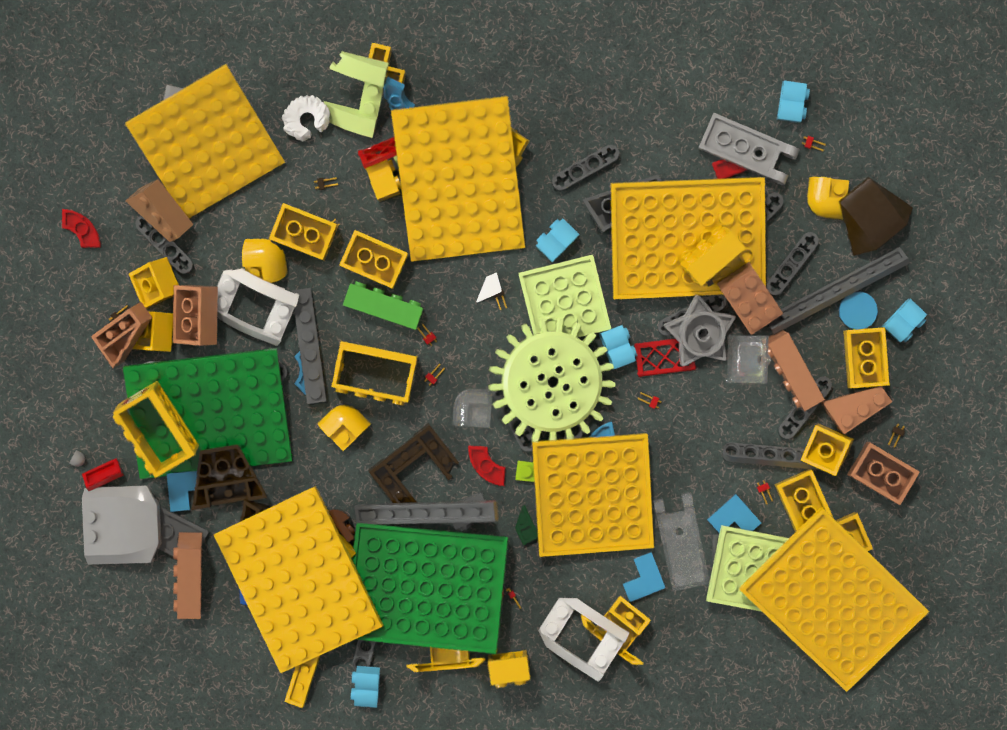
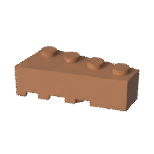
M782 330L762 340L766 347L767 355L775 363L774 367L777 373L782 375L785 380L783 382L788 392H792L794 396L792 400L797 408L806 411L825 400L788 332Z
M179 532L178 547L174 548V559H177V565H174V577H177V583H174V594H177V600H174V612H177V619H201L202 533Z

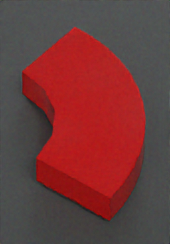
M62 209V228L71 230L77 235L81 248H101L99 234L92 222L78 212Z
M468 445L470 461L477 473L492 484L504 486L505 467L492 461L488 454V447Z

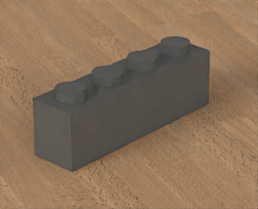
M655 175L637 182H650L662 180L660 179L659 175ZM611 190L583 199L587 210L601 233L610 229Z

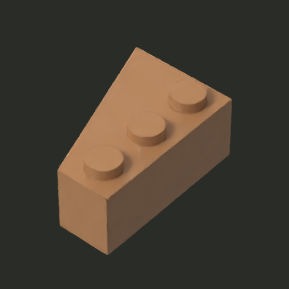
M159 179L142 186L125 200L169 242L178 239L193 226V223Z

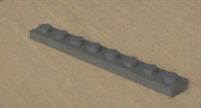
M899 247L782 308L783 314L767 325L772 333L776 334L910 264L909 259Z
M497 501L357 504L354 506L356 522L364 524L496 522L499 520Z

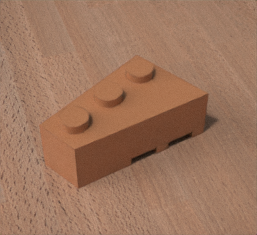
M140 302L91 336L112 368L126 360L151 321L152 316L143 303Z
M876 386L822 401L821 405L840 433L845 434L892 403L882 386Z

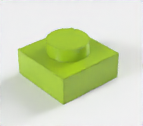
M518 460L515 480L534 482L533 462Z

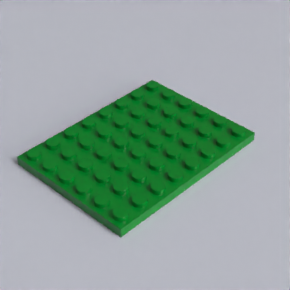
M277 348L123 366L127 398L158 381L199 444L195 455L158 477L167 476V473L197 471L200 450L239 444L250 466L292 461ZM149 397L129 408L130 416L161 463L169 459L173 454L183 450ZM136 454L140 479L155 477L153 473L150 474L147 471L143 458H139Z
M356 523L354 541L356 554L353 556L352 561L383 623L382 627L356 640L497 654L509 537Z

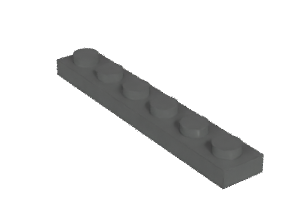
M311 288L292 290V293L299 294L294 312L307 404L326 402Z

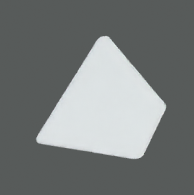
M497 273L486 277L476 302H480L502 291Z

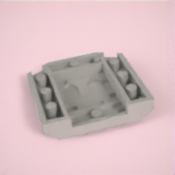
M150 485L98 487L91 491L84 488L82 495L84 556L88 565L154 562L156 551L161 545L160 504L154 498Z

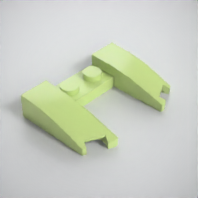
M342 51L340 53L342 59L338 64L332 62L330 69L365 81L359 110L326 101L323 102L330 111L329 123L373 138L389 63Z

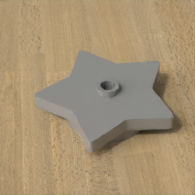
M695 295L685 315L664 324V327L679 342L680 365L686 366L704 356L725 361V335L736 317L732 314L713 312L699 295Z

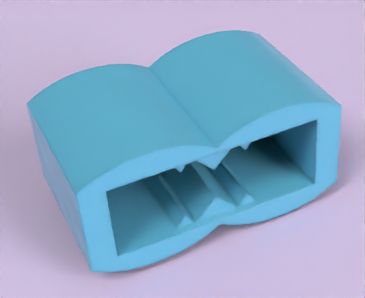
M783 81L777 120L800 123L802 119L806 118L807 108H804V101L808 100L810 89H807V84Z
M557 219L550 226L552 230L547 235L543 233L536 240L538 242L536 247L552 263L579 236V233L564 219L561 221Z
M907 299L882 327L898 342H906L913 335L911 331L915 327L920 328L925 323L927 314L911 299Z
M620 325L599 333L603 346L607 348L606 354L609 362L614 366L613 369L636 361L637 352L634 346L629 344L630 334L627 328H623Z
M357 666L356 672H352V683H355V688L351 689V700H354V706L377 708L380 680L379 667Z

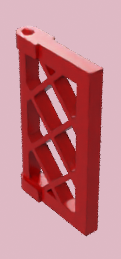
M395 137L358 151L364 169L397 155L396 146H394Z
M676 339L634 344L637 352L638 377L696 370L695 361L689 363V366L679 367L677 364L680 362V359L675 364L666 357L673 348L679 352V349L675 347L676 344H679ZM672 346L666 355H663L656 347ZM651 347L652 351L646 358L641 355V348ZM654 350L663 356L657 366L648 360ZM664 359L674 365L673 368L659 369L658 367ZM647 361L655 369L643 371V364Z

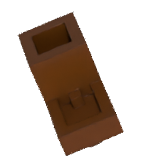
M341 509L328 510L335 526L340 530L347 542L354 539L355 529L350 523H345L350 518V515Z

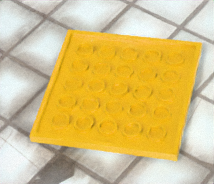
M227 64L125 122L161 182L188 218L285 163Z
M647 433L532 442L539 557L654 548Z

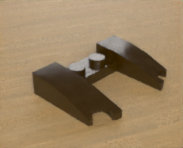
M429 423L394 452L368 469L371 476L393 503H418L398 478L397 474L425 452H427L448 480L452 477L449 471L453 463H459Z

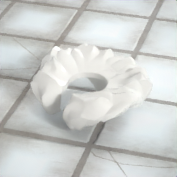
M313 95L300 96L291 101L287 109L284 110L282 120L285 126L283 129L286 133L295 137L296 140L306 141L308 138H311V131L300 123V117L306 112L313 114L315 118L314 125L320 132L326 130L330 122V111L318 97L314 98Z

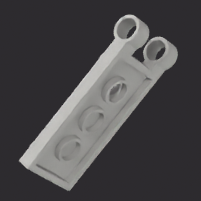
M713 113L698 148L766 177L779 185H785L789 177L787 174L773 169L779 154L782 153L788 158L796 159L800 151L795 146L786 144L716 113ZM760 150L762 156L757 157L755 151Z

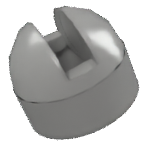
M76 450L69 464L77 467L82 466L85 462V456Z

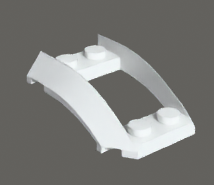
M244 268L223 271L217 285V317L245 334L278 346L292 312L297 305L299 294L289 292L282 287L267 282L247 272ZM240 282L266 296L276 299L263 330L228 314Z
M558 598L538 630L547 648L596 681H599L604 676L608 666L629 635L628 631L622 629L578 598ZM574 610L607 631L588 662H585L555 641Z

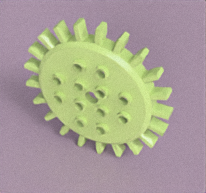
M541 318L538 322L540 333L532 335L530 327L527 324H523L521 327L526 339L519 343L514 336L508 335L506 337L508 342L514 346L511 353L507 354L504 350H496L495 353L499 357L506 359L504 368L491 366L489 371L494 374H502V383H493L488 385V388L491 391L502 390L504 398L495 401L492 405L495 409L508 405L510 408V413L502 419L504 424L510 423L515 417L521 420L520 425L515 431V434L521 436L526 427L530 426L534 428L532 442L539 441L542 431L549 432V440H557L556 432L563 430L565 431L566 439H574L571 428L579 425L586 434L590 433L589 426L584 422L589 415L595 420H603L602 415L596 412L594 408L597 402L611 405L612 401L607 397L600 396L602 387H615V382L610 380L603 381L601 372L610 371L614 366L612 363L599 365L597 358L605 354L607 348L602 346L593 352L588 347L596 337L593 332L589 333L583 341L576 338L581 328L579 323L575 322L571 332L567 334L562 331L564 326L562 318H557L555 331H547V323L544 318ZM551 348L555 350V353L553 355H549L548 353L549 349ZM532 356L537 357V361L535 363L531 362ZM578 358L580 362L575 366L573 361ZM557 366L562 367V371L560 373L556 372ZM544 374V379L539 381L538 375ZM552 376L558 379V384L555 387L548 385V379ZM583 376L587 378V381L585 383H581L580 381L581 377ZM522 381L527 383L525 388L520 387ZM564 384L569 385V389L567 391L563 390ZM548 391L552 394L550 398L545 397V393ZM529 399L534 400V404L532 406H528L527 404ZM573 401L576 402L575 408L570 407V403ZM554 409H558L559 411L557 416H553L552 414Z

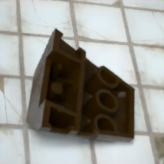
M870 177L866 178L839 200L853 256L874 251L881 247L907 225L913 209L912 206Z
M239 444L200 450L192 510L243 501L244 499L251 501L268 498Z

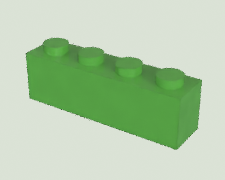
M357 281L355 285L350 283L343 303L344 306L417 330L424 309L420 307L421 303L410 300L409 303L402 301L403 297L392 294L391 297L384 295L385 291L374 288L373 291L368 290L365 284Z

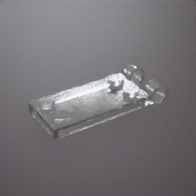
M691 492L681 494L684 510L666 514L662 498L653 500L673 592L710 583ZM677 528L683 529V533L681 535L676 534Z

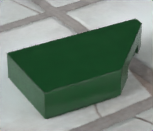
M525 505L521 508L515 530L523 545L538 539L537 529Z

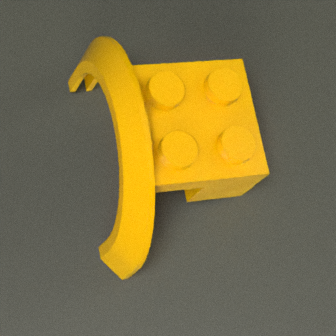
M619 596L604 617L629 632L626 641L617 654L631 664L642 665V661L626 650L651 620ZM582 614L583 626L601 641L607 631L599 625L595 626Z
M430 647L431 663L407 665V667L414 672L478 667L486 659L470 660V651Z

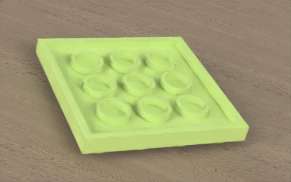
M593 255L518 273L533 334L540 333L538 322L541 318H544L547 323V331H555L557 318L564 320L563 333L569 334L575 322L581 324L576 338L586 336L591 332L598 333L611 329Z
M721 525L706 601L761 611L740 591L739 587L789 538Z

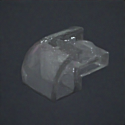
M470 388L460 392L455 398L453 405L452 425L490 428L492 391L489 389Z

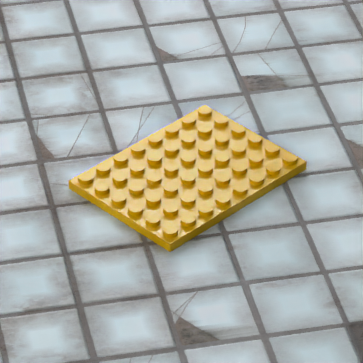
M503 96L391 110L411 262L525 248L508 97Z
M765 178L611 183L613 299L724 295L717 283L725 277L714 281V284L709 287L707 285L700 286L680 265L684 255L688 252L693 253L697 249L696 246L702 240L706 239L707 241L716 228H722L723 226L732 230L746 249L721 269L723 270L722 272L711 277L712 280L723 275L727 277L749 262L766 287Z
M316 486L214 534L280 673L383 626Z
M823 507L811 516L739 587L740 591L846 692L929 612Z

